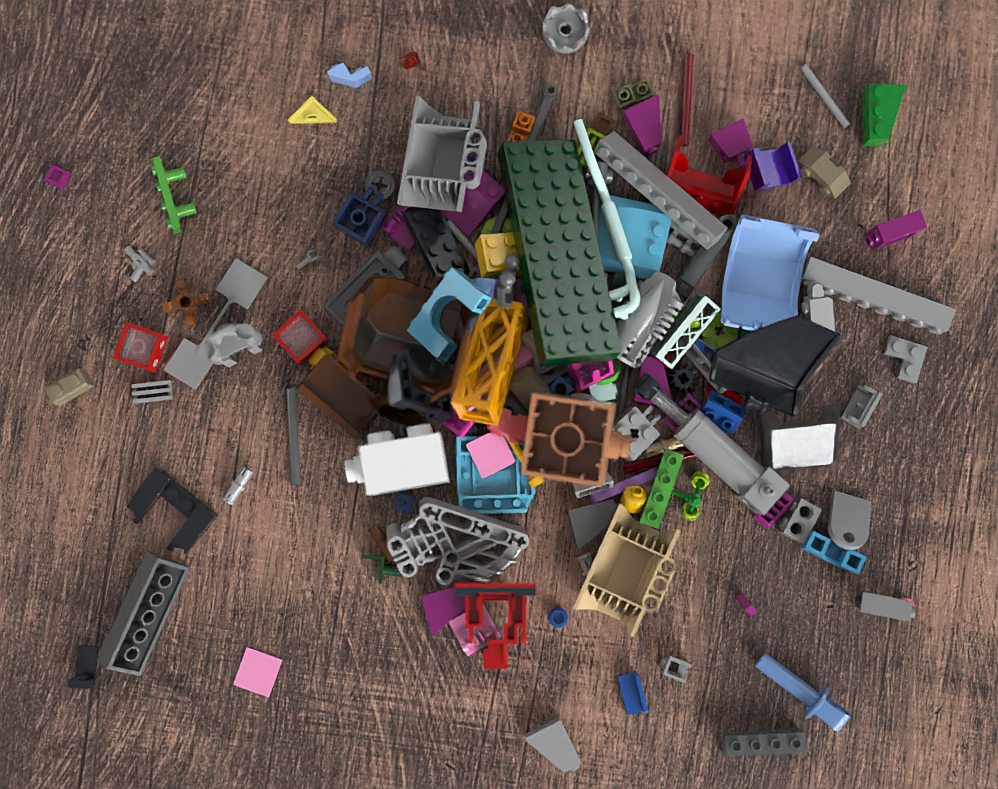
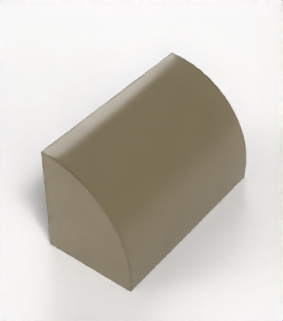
M533 367L516 369L509 388L528 412L530 411L532 393H551Z

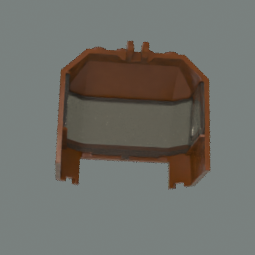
M423 272L420 285L395 277H368L349 301L338 357L347 366L352 379L355 378L359 371L389 379L392 356L398 353L399 357H401V352L408 350L413 386L433 392L434 394L431 402H433L440 396L455 391L480 313L470 310L459 299L452 300L444 306L440 314L441 329L458 347L447 361L436 358L407 331L411 321L417 317L422 306L429 300L433 290L438 286L440 276L435 275L432 281V288L425 286L428 280V272Z

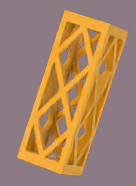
M492 298L484 311L479 314L451 401L460 419L498 426L523 344L521 335L526 333L529 324L522 303L512 302L511 307H502L497 305V299ZM495 324L503 325L492 335ZM505 342L500 360L495 364L492 353ZM487 358L490 370L478 380L483 361ZM492 376V378L476 392V390ZM491 388L487 401L479 400ZM469 406L475 407L477 412L468 411Z

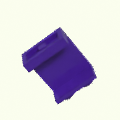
M790 142L785 143L780 148L760 151V148H755L743 156L746 162L748 155H752L749 176L754 191L792 184L802 177Z

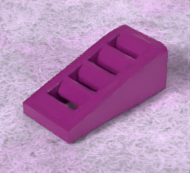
M690 392L677 403L679 407L683 405L690 414L696 409L700 410L703 407ZM687 400L695 406L693 409L686 403ZM665 415L661 419L673 432L677 430L678 425H675L669 419V416Z
M786 492L781 495V498L785 500L784 504L779 499L775 502L780 509L778 510L774 506L770 508L775 513L774 516L769 512L765 514L770 519L769 522L760 516L761 514H754L753 518L767 530L795 501Z

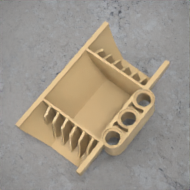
M619 503L573 609L597 610L618 619L625 624L630 636L634 637L645 611L654 612L659 608L674 575L676 563L669 556L680 531L676 529L671 532H659L636 521L626 511L624 506ZM666 560L671 563V569L668 572H664L661 569L662 562ZM656 579L663 581L664 585L660 590H656L653 587V582ZM648 597L655 599L656 603L652 608H647L645 605V600Z

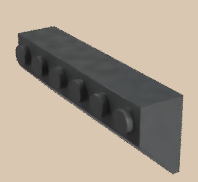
M146 551L97 658V661L106 669L141 676L189 571L188 566L163 555Z

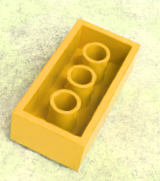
M513 232L480 235L475 242L481 278L493 279L499 277L503 269H508L505 264L506 256L511 253L517 254ZM520 266L517 267L516 276H521Z

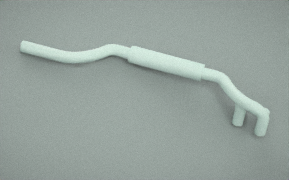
M578 119L574 121L577 136L602 201L601 209L618 262L622 263L627 284L609 292L611 300L617 302L622 301L623 297L629 294V303L614 308L616 318L620 317L625 320L628 318L629 313L636 310L640 302V294L631 262L632 255L615 203L611 201L608 189L596 162L583 120Z

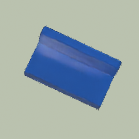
M633 671L617 675L627 715L639 712L649 713L639 674Z

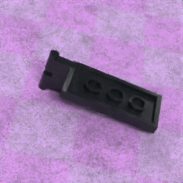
M420 207L404 212L402 216L433 278L435 275L440 276L438 285L451 267L462 271L466 276L469 275L470 269L439 209Z

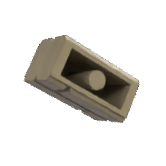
M77 368L71 374H67L45 387V390L53 404L62 406L93 388L94 384L85 370Z

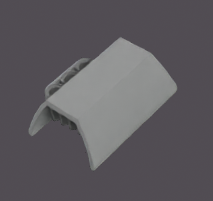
M416 96L397 201L398 205L462 212L466 187L475 189L481 182L487 141L482 131L476 129L480 108L479 101H475L473 116L469 120L443 116L429 106L420 96ZM475 138H481L479 142L472 143ZM477 156L474 162H469L471 157ZM469 175H474L472 180L466 181Z

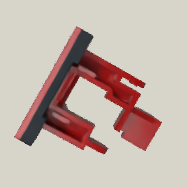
M455 583V595L465 596V628H469V644H473V627H483V601H508V623H504V639H488V649H483V669H507V644H518V627H522L521 640L522 644H526V596H536V583Z

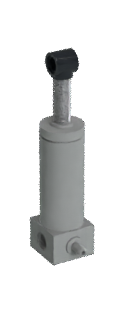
M644 373L632 387L633 390L643 399L654 402L657 407L676 422L678 426L673 436L737 492L734 495L753 513L765 515L790 485L770 467H762L699 409H696L691 414L685 413L660 390L659 383L652 376Z

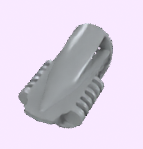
M657 271L644 282L638 281L639 306L635 311L628 314L627 319L623 320L620 318L616 324L622 351L616 358L635 369L641 366L656 340L662 341L663 337L660 334L667 333L664 327L670 328L671 326L667 322H673L675 319L671 316L678 315L675 309L681 310L683 307L682 301L676 292V282L667 274ZM623 353L627 355L626 358L622 357Z
M223 324L214 334L208 336L205 343L201 345L199 352L202 358L216 365L223 364L231 367L238 363L234 353L246 347L254 355L263 351L261 345L262 334L249 324Z

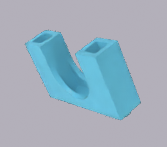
M452 267L445 273L444 279L433 290V294L422 306L421 311L411 321L407 329L436 358L445 361L450 358L458 345L441 329L440 314L444 306L452 300L459 299L470 310L481 314L492 300L490 295L462 271Z

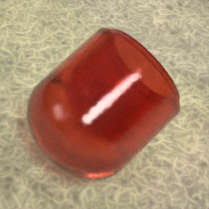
M415 51L404 54L401 57L402 66L405 69L419 66L420 59Z

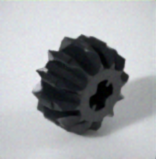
M680 363L677 364L676 368H670L673 374L667 373L666 377L671 378V380H668V385L672 383L673 386L669 390L673 391L677 388L676 395H680L681 390L684 395L688 394V390L693 392L695 389L692 385H698V382L693 380L698 377V374L692 375L695 368L692 367L688 370L687 363L684 364L683 369ZM684 375L686 381L681 384V380L678 377Z

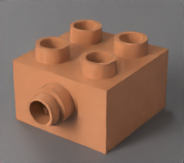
M544 392L532 393L521 474L602 487L606 480L608 459H618L619 456L621 458H628L631 436L622 435L621 431L613 430L616 403Z

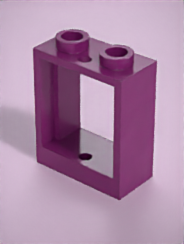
M917 210L876 225L865 234V240L867 245L871 247V250L874 251L913 237L927 228L921 210Z

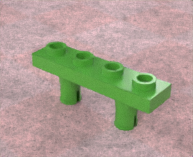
M160 156L153 158L154 165H151L153 176H158L159 179L156 186L158 193H163L164 200L161 201L163 211H168L169 218H166L169 230L173 229L174 234L182 233L179 224L180 217L197 214L193 202L180 206L174 205L168 184L170 182L186 179L183 167L166 171L163 168Z
M664 449L639 521L640 523L659 529L684 455Z

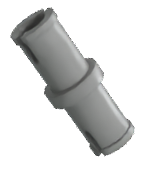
M243 466L236 479L231 481V486L222 499L228 504L233 505L240 492L245 490V485L254 472Z

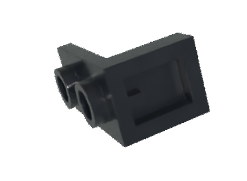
M78 646L75 677L68 679L67 688L89 689L95 686L99 646Z

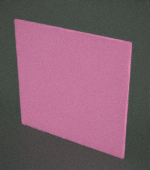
M489 432L466 444L482 479L516 462L503 435L497 437Z
M247 647L233 685L269 697L282 659Z

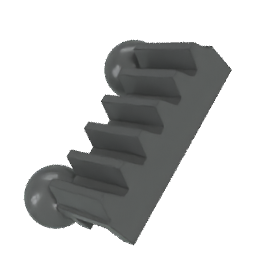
M514 253L506 256L505 264L508 269H503L499 276L497 286L498 306L511 307L517 288V283L514 282L517 267L520 265V257Z

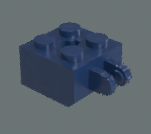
M372 187L366 190L362 198L351 192L332 223L335 229L367 247L387 215L383 209L378 207L384 194L380 192L373 203L368 202L373 194L374 188ZM363 216V221L358 223L356 219Z

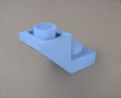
M344 63L335 64L327 71L331 82L355 88L372 80L371 72L367 66L356 69L352 75H350Z

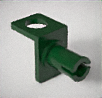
M361 554V558L380 560L377 581L379 584H382L384 575L402 577L400 571H394L399 570L397 565L385 564V557Z

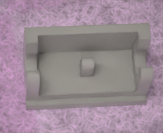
M858 385L840 418L856 428H863L883 394L869 386L864 385L863 387Z

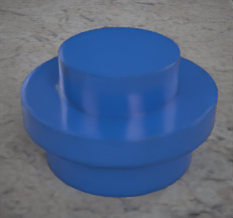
M554 608L550 611L548 619L552 626L562 627L567 623L568 615L564 609Z

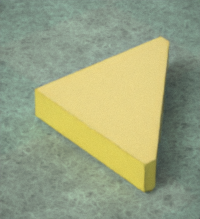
M311 96L288 119V122L290 124L336 123L337 119Z

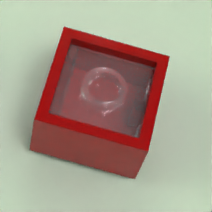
M301 309L272 334L277 342L300 366L310 358L317 348H322L329 342L327 337Z
M126 322L113 359L156 373L169 337Z

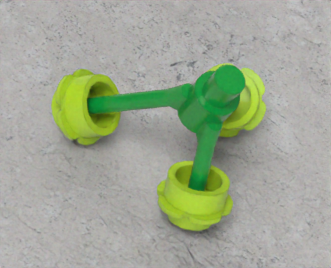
M701 471L694 472L691 476L692 485L696 488L694 493L690 492L686 495L673 489L671 492L676 496L686 499L687 504L682 506L681 515L684 519H689V521L696 520L697 516L700 515L698 508L701 504L699 492L700 489L706 488L710 483L708 474Z

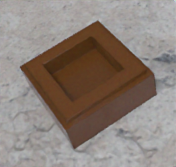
M599 113L591 129L607 136L610 134L616 121Z

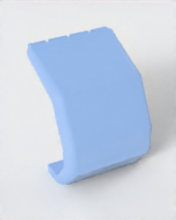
M741 215L732 237L722 285L721 323L725 326L741 327V329L755 331L780 320L798 315L797 300L805 259L812 241H818L819 233L815 229Z

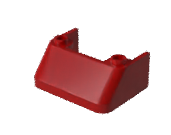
M678 135L666 176L707 211L720 215L733 214L751 172L752 155H748L743 170L730 168L725 172L724 177L721 178L689 169V158L687 155L679 152L682 136Z

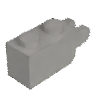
M810 281L807 286L808 296H804V303H802V311L805 314V318L835 331L833 300L824 295L822 284Z

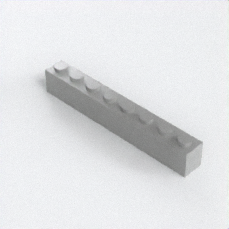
M614 131L601 139L594 153L704 248L708 250L721 239L728 228Z
M813 257L806 260L803 268L801 283H804L805 287L808 286L810 281H816L822 284L824 294L826 295L834 294L840 296L839 299L843 301L856 302L862 308H873L876 313L892 315L898 321L906 320L911 322L912 326L928 328L929 332L934 334L949 331L956 309Z

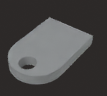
M838 491L832 493L828 532L831 539L838 546L847 550H855L867 541L869 537L871 501ZM843 535L849 536L852 542H847Z

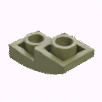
M648 78L632 85L629 83L612 91L619 109L643 102L655 96Z

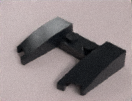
M409 351L401 352V357H399L398 353L394 354L389 375L390 405L400 409L411 407L429 413V418L440 422L453 418L451 393H446L431 402L433 392L413 386ZM436 361L430 362L429 379L440 381L448 377L447 372L442 373V375L438 373V363Z
M154 468L127 507H132L136 516L133 521L135 524H138L156 501L163 497L188 518L166 549L169 551H173L174 547L184 549V554H188L218 515L160 468Z

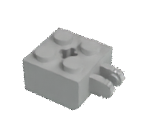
M651 405L645 407L641 412L636 406L628 407L614 420L613 430L621 431L622 435L630 436V430L633 433L629 456L624 458L626 461H634L661 435L653 427L661 416L655 414L649 421L645 417L652 411L653 407Z

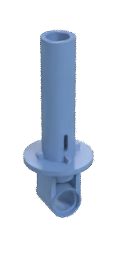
M766 652L763 653L755 664L756 668L807 706L804 715L807 719L815 714L832 729L839 731L851 717L846 709L827 697L830 690L827 686L817 692Z

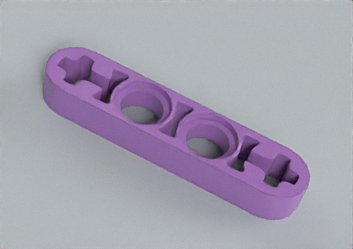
M658 467L613 485V488L589 495L591 503L595 504L619 494L628 486H638L654 479Z

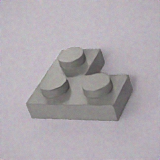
M892 335L888 336L883 354L901 360L896 378L914 384L917 383L927 347Z

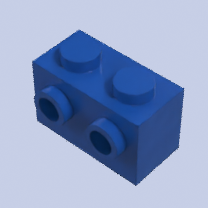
M713 390L700 409L722 431L730 434L734 433L742 421L746 410L738 403Z

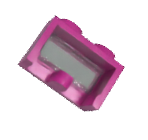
M612 361L567 365L568 375L581 391L614 373Z

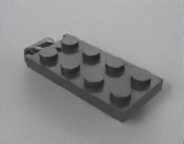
M393 246L385 254V257L380 251H377L323 307L344 326L349 301L368 277H395L404 280L406 276L399 270L405 266L409 259L396 246Z

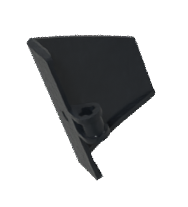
M799 315L780 320L746 334L715 350L711 362L709 381L743 395L742 408H750L756 411V414L762 415L767 406L794 417L798 411L801 389L820 362L840 339V334Z

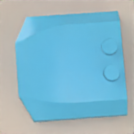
M610 196L611 201L615 203L632 255L631 262L635 278L641 280L649 279L656 271L660 272L672 219L654 204ZM600 206L598 246L604 272L615 274L617 271L625 274L622 263L618 262Z
M481 436L456 437L457 506L480 514L526 513L535 495V487H530L528 475L521 474L522 464L506 437L504 436L516 462L483 479L466 446L467 443ZM520 442V443H519V446L521 447L522 451L524 452L525 442H524V443H521V442Z

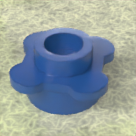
M400 492L394 508L410 514L413 511V503L416 502L415 496H408L404 492Z

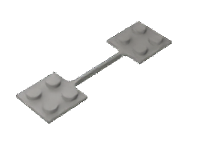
M235 258L215 289L228 299L223 310L201 344L195 345L185 338L182 340L164 368V371L197 390L213 365L212 362L202 358L200 355L201 345L212 334L232 303H238L247 310L249 309L268 277Z

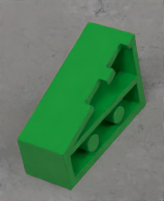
M869 84L862 91L863 146H882L889 140L906 85Z

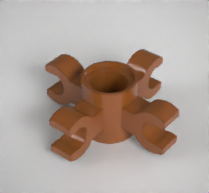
M184 279L177 280L180 294L177 296L176 301L162 303L163 311L170 313L181 309L185 314L186 325H189V327L197 325L194 311L199 304L210 303V295L202 293L197 296H191L187 281ZM190 299V305L183 307L184 300Z

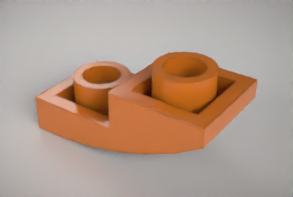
M518 111L507 142L527 141L536 117Z

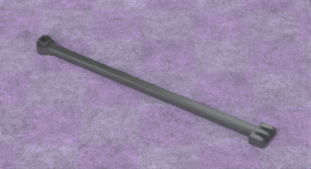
M552 84L544 87V98L527 141H537L550 105L558 96V89L555 85L553 86V93L547 91L551 89ZM506 195L490 234H498L502 231L509 213ZM479 264L477 268L471 267L468 275L470 279L473 278L474 274L477 275L476 278H481Z

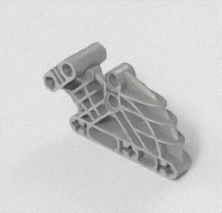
M424 497L420 500L418 505L419 514L415 518L402 525L392 523L386 530L388 550L403 576L412 577L417 572V564L422 566L425 562H432L438 559L435 573L437 581L442 585H447L451 582H489L491 576L504 574L505 571L503 569L511 563H516V557L521 550L529 545V537L523 527L431 497ZM444 512H450L466 517L469 521L461 523L441 515ZM421 517L426 520L428 527H422L421 524H418V529L413 530L412 527L417 524ZM446 527L471 535L453 543ZM438 544L441 553L440 555L433 556L432 547ZM497 544H502L498 550L491 549V547ZM429 550L432 555H425V553ZM449 553L456 554L453 558L446 557ZM481 554L488 557L479 560L472 558L471 556ZM444 570L449 571L446 575L440 574Z

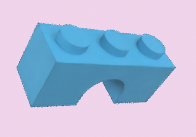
M811 531L806 542L799 547L851 574L859 575L867 558L853 550H847L838 546L831 539L815 531Z

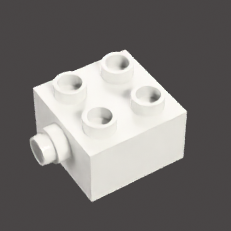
M430 424L407 428L408 438L395 440V436L391 434V431L367 435L369 445L360 446V455L354 456L353 460L345 461L348 482H355L357 480L358 484L365 483L366 493L371 496L450 483L443 437L440 433L433 434V428Z

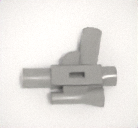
M130 246L124 249L133 260L132 268L135 270L129 279L137 282L143 271L148 275L154 272L151 266L156 263V260L148 256L142 249L138 250L140 255Z

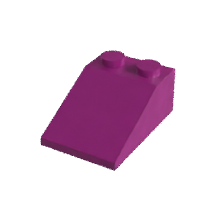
M482 170L479 186L475 189L466 187L462 212L442 210L441 213L469 237L504 200L505 190ZM469 175L466 181L472 180L474 175Z

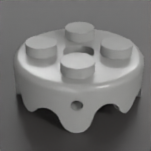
M566 4L559 8L553 6L549 9L543 21V37L551 49L560 53H572L580 49L588 38L590 27L584 9H577L571 4ZM566 26L570 28L571 32L563 34L560 29Z

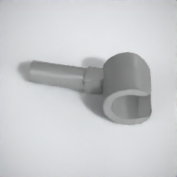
M310 250L307 258L296 267L301 269L311 261H321L323 257H315L319 250Z

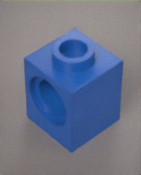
M560 375L548 388L551 394L570 396L576 389V386L570 376ZM560 383H563L566 386V392L564 394H561L558 391V385Z

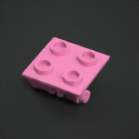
M484 604L483 627H473V644H469V628H465V613L449 621L467 656L488 645V639H499L501 637Z

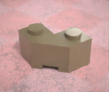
M813 146L797 161L801 168L800 172L803 176L817 181L822 195L836 199L851 184L848 175L843 167L839 166L837 168L829 160L831 156L826 151Z

